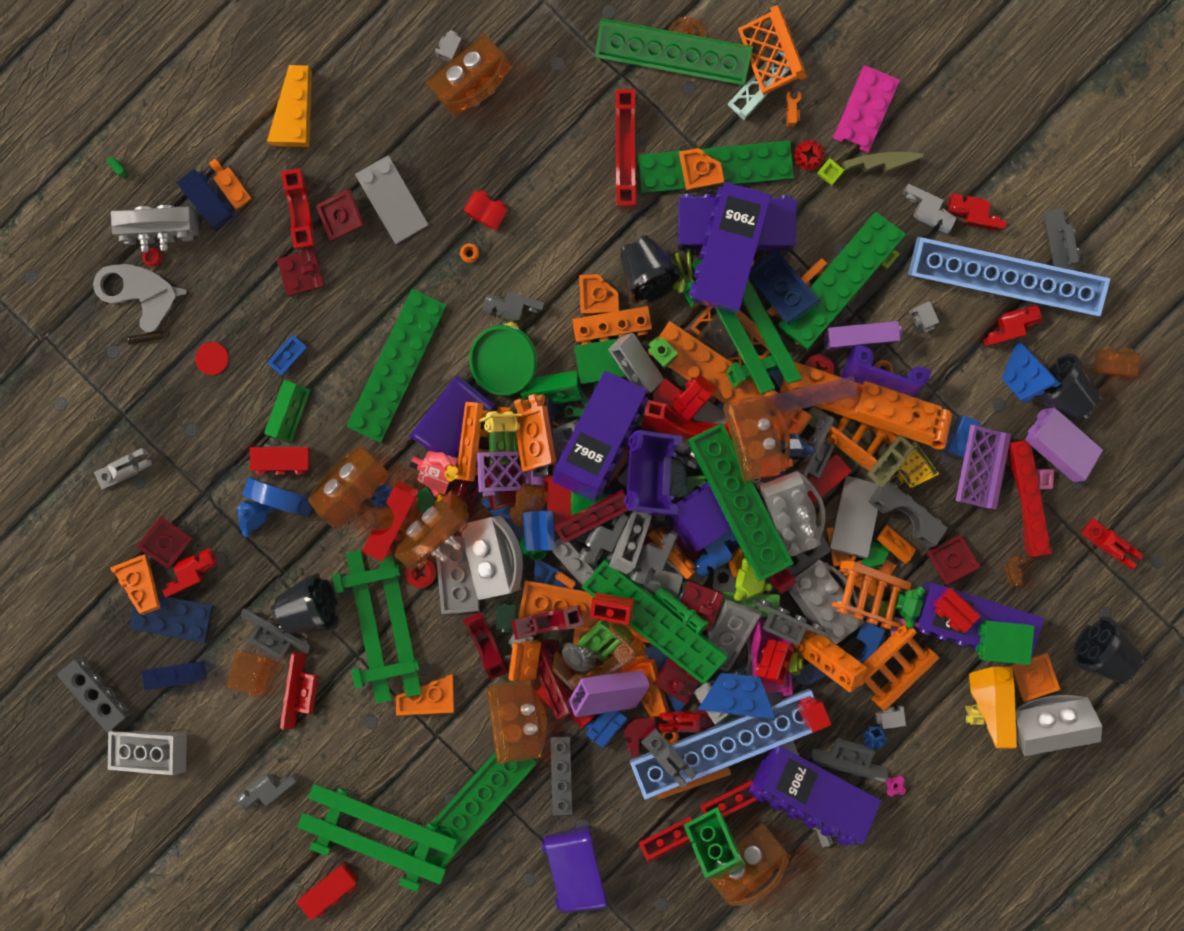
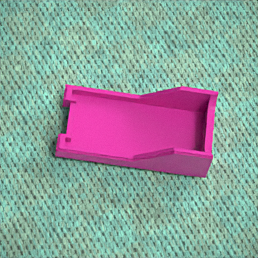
M863 65L833 138L841 142L844 138L859 144L860 150L869 152L900 80Z
M759 619L750 634L753 677H757L756 667L758 663H761L763 657L762 648L769 639L785 642L793 646L792 642L764 630L763 626L766 619ZM789 668L783 685L761 680L766 693L781 692V696H793L792 674L789 672Z

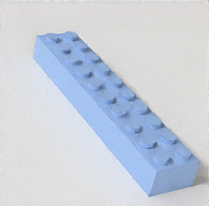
M917 237L908 275L1096 316H1101L1111 279Z
M806 689L793 696L771 703L770 705L775 715L774 719L741 715L670 745L696 773L693 780L812 733V731L805 727L796 704L801 703L800 699L804 697H814L810 689ZM650 752L630 760L644 800L680 786ZM681 769L679 771V774L686 783L693 781L684 770Z

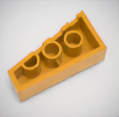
M289 65L267 139L271 146H310L312 71L309 66Z

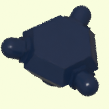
M785 434V440L780 441L778 446L771 449L772 455H778L780 459L785 460L791 458L792 460L804 459L816 452L815 447L807 445L805 440L801 439L800 434Z

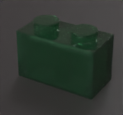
M517 602L497 603L496 629H501V632H513L511 620L518 619Z

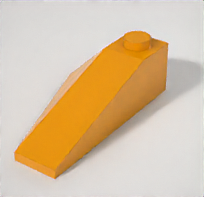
M989 667L969 673L972 697L977 702L978 710L983 715L996 749H1016L1015 689L1012 667Z

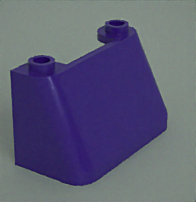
M857 344L850 348L841 378L862 385L867 381L916 398L927 383L932 370L915 367L908 376L896 375L871 366L874 357L873 352L869 348Z
M457 375L418 423L410 437L428 451L443 452L448 456L458 458L465 402L484 404L483 410L496 411L494 409L496 405Z
M641 430L635 431L628 440L630 453L625 506L630 511L650 515H677L678 505L672 504L671 500H674V496L669 495L672 457H676L674 452L676 446H682V436Z
M587 825L545 835V842L541 843L543 853L548 854L558 898H555L557 910L561 909L562 913L606 908L607 897L597 864L590 826Z

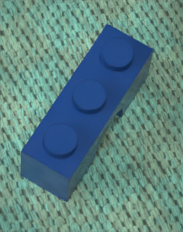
M864 621L856 629L853 636L863 642L864 651L860 656L854 658L863 664L877 650L879 644H883L886 634H884L885 630Z

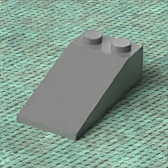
M389 155L355 174L395 244L429 226Z
M111 731L108 733V770L176 775L186 772L187 733Z

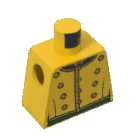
M916 445L896 471L897 474L891 477L889 481L895 483L898 487L904 483L907 488H912L939 473L920 447Z

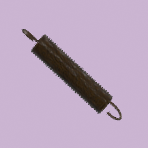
M155 331L128 336V341L125 342L131 345L163 339V332Z

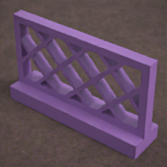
M970 425L956 501L983 508L997 509L1011 434ZM976 431L979 432L981 437L978 441L975 438ZM983 443L985 450L981 452L979 446ZM975 450L977 457L973 460L972 452ZM978 462H980L982 467L979 471H977L975 466ZM971 469L973 476L969 479L968 472ZM976 480L978 487L973 490L971 484ZM968 489L969 495L964 499V492Z

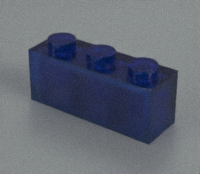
M193 169L176 183L208 224L217 231L234 217L231 213L233 209L226 201H221L219 198L221 194L214 186H209L207 183L209 179L203 171L198 172L196 169Z
M204 660L147 668L141 671L144 690L201 682L207 679Z

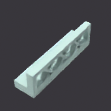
M778 51L775 58L778 55L784 58L785 54L783 52ZM765 62L759 70L764 71L768 62ZM772 64L769 71L776 75L779 67H774V64ZM784 67L780 76L784 77L791 69ZM755 74L728 103V106L743 120L769 94L763 95L759 87V91L755 95H749V86L759 85L758 81H755ZM771 77L768 81H764V87L771 85L774 78ZM738 99H746V105L742 110L734 105Z

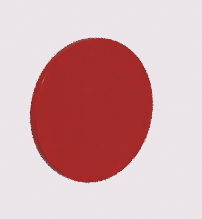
M215 342L203 344L197 350L195 356L196 365L199 370L208 375H216L224 371L229 360L226 349Z

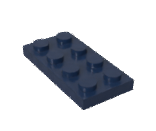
M774 250L751 267L749 279L788 326L820 304L819 299L777 250Z
M157 594L160 609L142 615L133 605L130 629L206 643L213 605L171 596L165 597L161 594Z

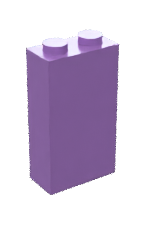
M898 321L833 327L823 332L825 351L852 348L857 344L865 347L894 344L900 341V337H902V327L899 326Z
M1055 407L1043 409L1037 415L1038 419L1035 424L1028 430L1029 434L1025 441L1071 481H1085L1103 449Z
M642 670L581 678L569 699V703L575 717L632 709L637 707L650 685Z

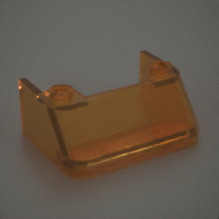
M610 622V632L620 641L614 649V656L584 676L571 669L565 663L563 657L556 652L554 654L552 671L574 692L581 678L629 671L646 658L647 648L645 644L625 624Z

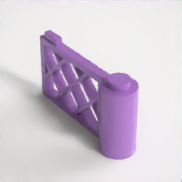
M519 452L477 453L479 492H483V496L495 495V491L532 490V493H544V489H547V483H544V477H533V470L522 472V467L515 462L520 456ZM487 456L493 462L488 469L484 465V457ZM503 456L509 461L505 468L499 463ZM512 465L518 470L514 477L507 472ZM495 466L502 471L497 478L491 473ZM504 475L510 480L506 487L500 482ZM520 475L525 478V486H520L516 481ZM487 476L494 481L489 488H485V478Z

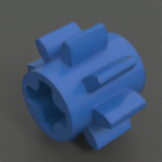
M385 483L372 485L373 489L368 493L370 502L375 504V507L388 506L386 502L392 492L390 487H386Z
M869 726L862 736L865 738L864 745L870 747L871 750L873 748L881 750L882 746L887 742V738L884 737L886 731H883L879 726Z

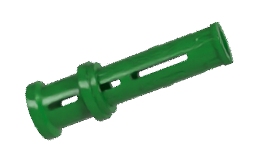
M661 587L656 592L655 597L680 616L683 624H688L694 629L696 635L699 636L706 629L709 621H704L696 614L695 610L687 608L664 587Z

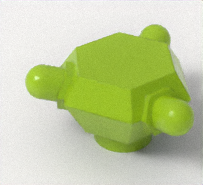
M746 558L742 560V566L736 578V593L734 594L736 601H741L742 598L749 599L762 595L764 590L771 591L773 589V585L766 582L767 580L765 579L757 582Z

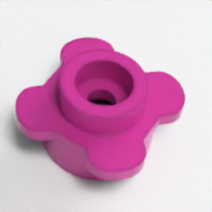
M902 776L888 777L885 783L887 784V794L889 796L905 794L906 789L903 785L904 778Z

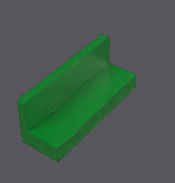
M570 371L533 378L531 383L521 391L522 400H529L528 396L532 394L553 399V404L582 400V394L578 385V372Z
M284 380L264 434L291 443L311 389Z

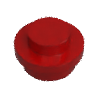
M149 248L148 252L143 253V262L149 267H157L162 262V254L155 248Z

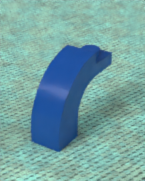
M249 477L242 495L256 502L307 517L310 515L315 500L312 497L284 490Z

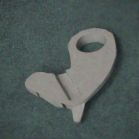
M129 264L103 267L96 273L93 282L95 294L102 301L118 304L140 299L143 311L139 326L145 332H154L171 310L176 296L184 295L187 291L172 287L162 277L147 269ZM111 274H119L124 282L123 290L116 296L107 295L103 288L105 278Z

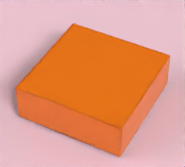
M558 571L555 575L556 579L571 589L576 584L573 579L561 571Z

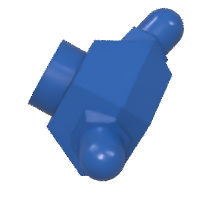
M242 502L237 507L242 535L249 537L251 531L258 529L267 520L266 515L274 511L275 508L258 502Z

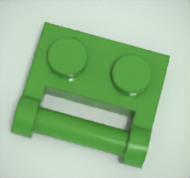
M600 620L578 641V646L595 651L600 656L599 660L604 662L609 658L610 653L621 643H625L629 639V635L627 632L618 630L606 621ZM612 637L615 638L606 648L601 649Z

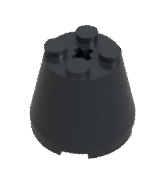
M647 235L641 236L636 242L631 245H624L620 249V260L627 294L634 304H638L643 300H647L649 303L664 297L674 290L672 286L677 281L680 282L683 279V273L679 266Z
M1065 354L1057 358L1058 362L1048 369L1059 381L1060 385L1045 389L1044 394L1035 396L1034 399L1048 408L1055 407L1072 421L1080 418L1086 419L1092 414V409L1100 402L1102 396L1099 394L1081 360L1075 354Z
M319 573L306 577L276 597L274 605L271 606V612L276 616L282 633L324 632L335 629L339 623L338 615L336 616L335 605L338 604L335 592L327 579L323 580Z
M1109 617L1099 618V621L1092 626L1088 624L1079 634L1073 646V649L1076 650L1075 658L1073 659L1075 665L1084 671L1116 682H1131L1134 679V674L1145 661L1139 649L1121 626Z

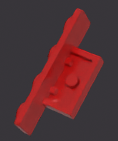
M303 652L292 653L289 661L290 666L286 680L287 685L280 725L282 730L295 728L297 711L313 714L319 675L303 672L306 653Z

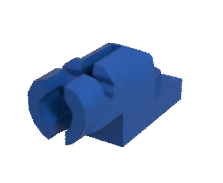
M731 529L705 546L704 549L707 553L703 552L693 561L694 569L700 578L710 574L708 565L713 570H716L730 561L733 552L726 541L732 542L736 539Z

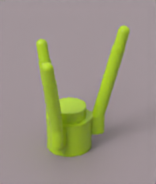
M687 249L688 277L684 275L679 253L675 254L677 265L683 273L682 281H677L673 285V289H677L678 293H682L687 283L693 281L690 249Z

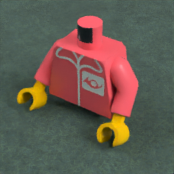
M428 451L424 460L413 456L410 467L420 470L417 480L432 491L434 497L438 499L434 505L437 510L441 511L449 503L448 498L442 495H445L450 482L458 477V469L456 467L458 458L448 456L443 452Z

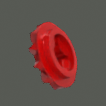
M805 140L796 147L794 160L803 170H815L824 161V150L821 144L814 140ZM812 148V154L816 157H811L807 162V155H804V152L808 153Z
M814 355L804 364L816 368L818 363L820 368H826L824 372L834 375V365L824 355Z
M423 557L412 559L405 569L407 581L417 588L429 586L434 581L436 575L434 564L429 559ZM425 565L424 573L428 577L420 576L416 580L418 573L415 569H421Z

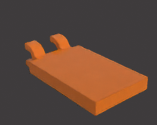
M532 394L528 396L529 400L523 401L518 399L514 401L517 414H522V416L517 418L520 428L516 431L522 472H529L556 463L547 406H543L545 403L544 395L537 396V394Z

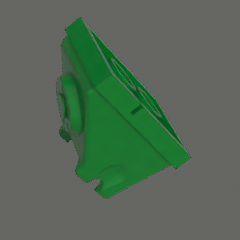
M716 807L684 824L706 879H724L726 875L746 867V863L740 855V849L725 822L720 808Z

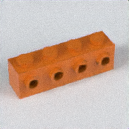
M648 306L572 319L576 344L580 343V345L590 344L594 340H599V342L607 341L617 336L619 339L621 336L630 333L644 336L648 335V331L652 330Z
M806 629L800 644L793 643L794 651L851 693L863 683L867 667L828 638Z

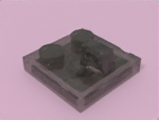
M718 313L696 337L697 340L727 360L737 350Z

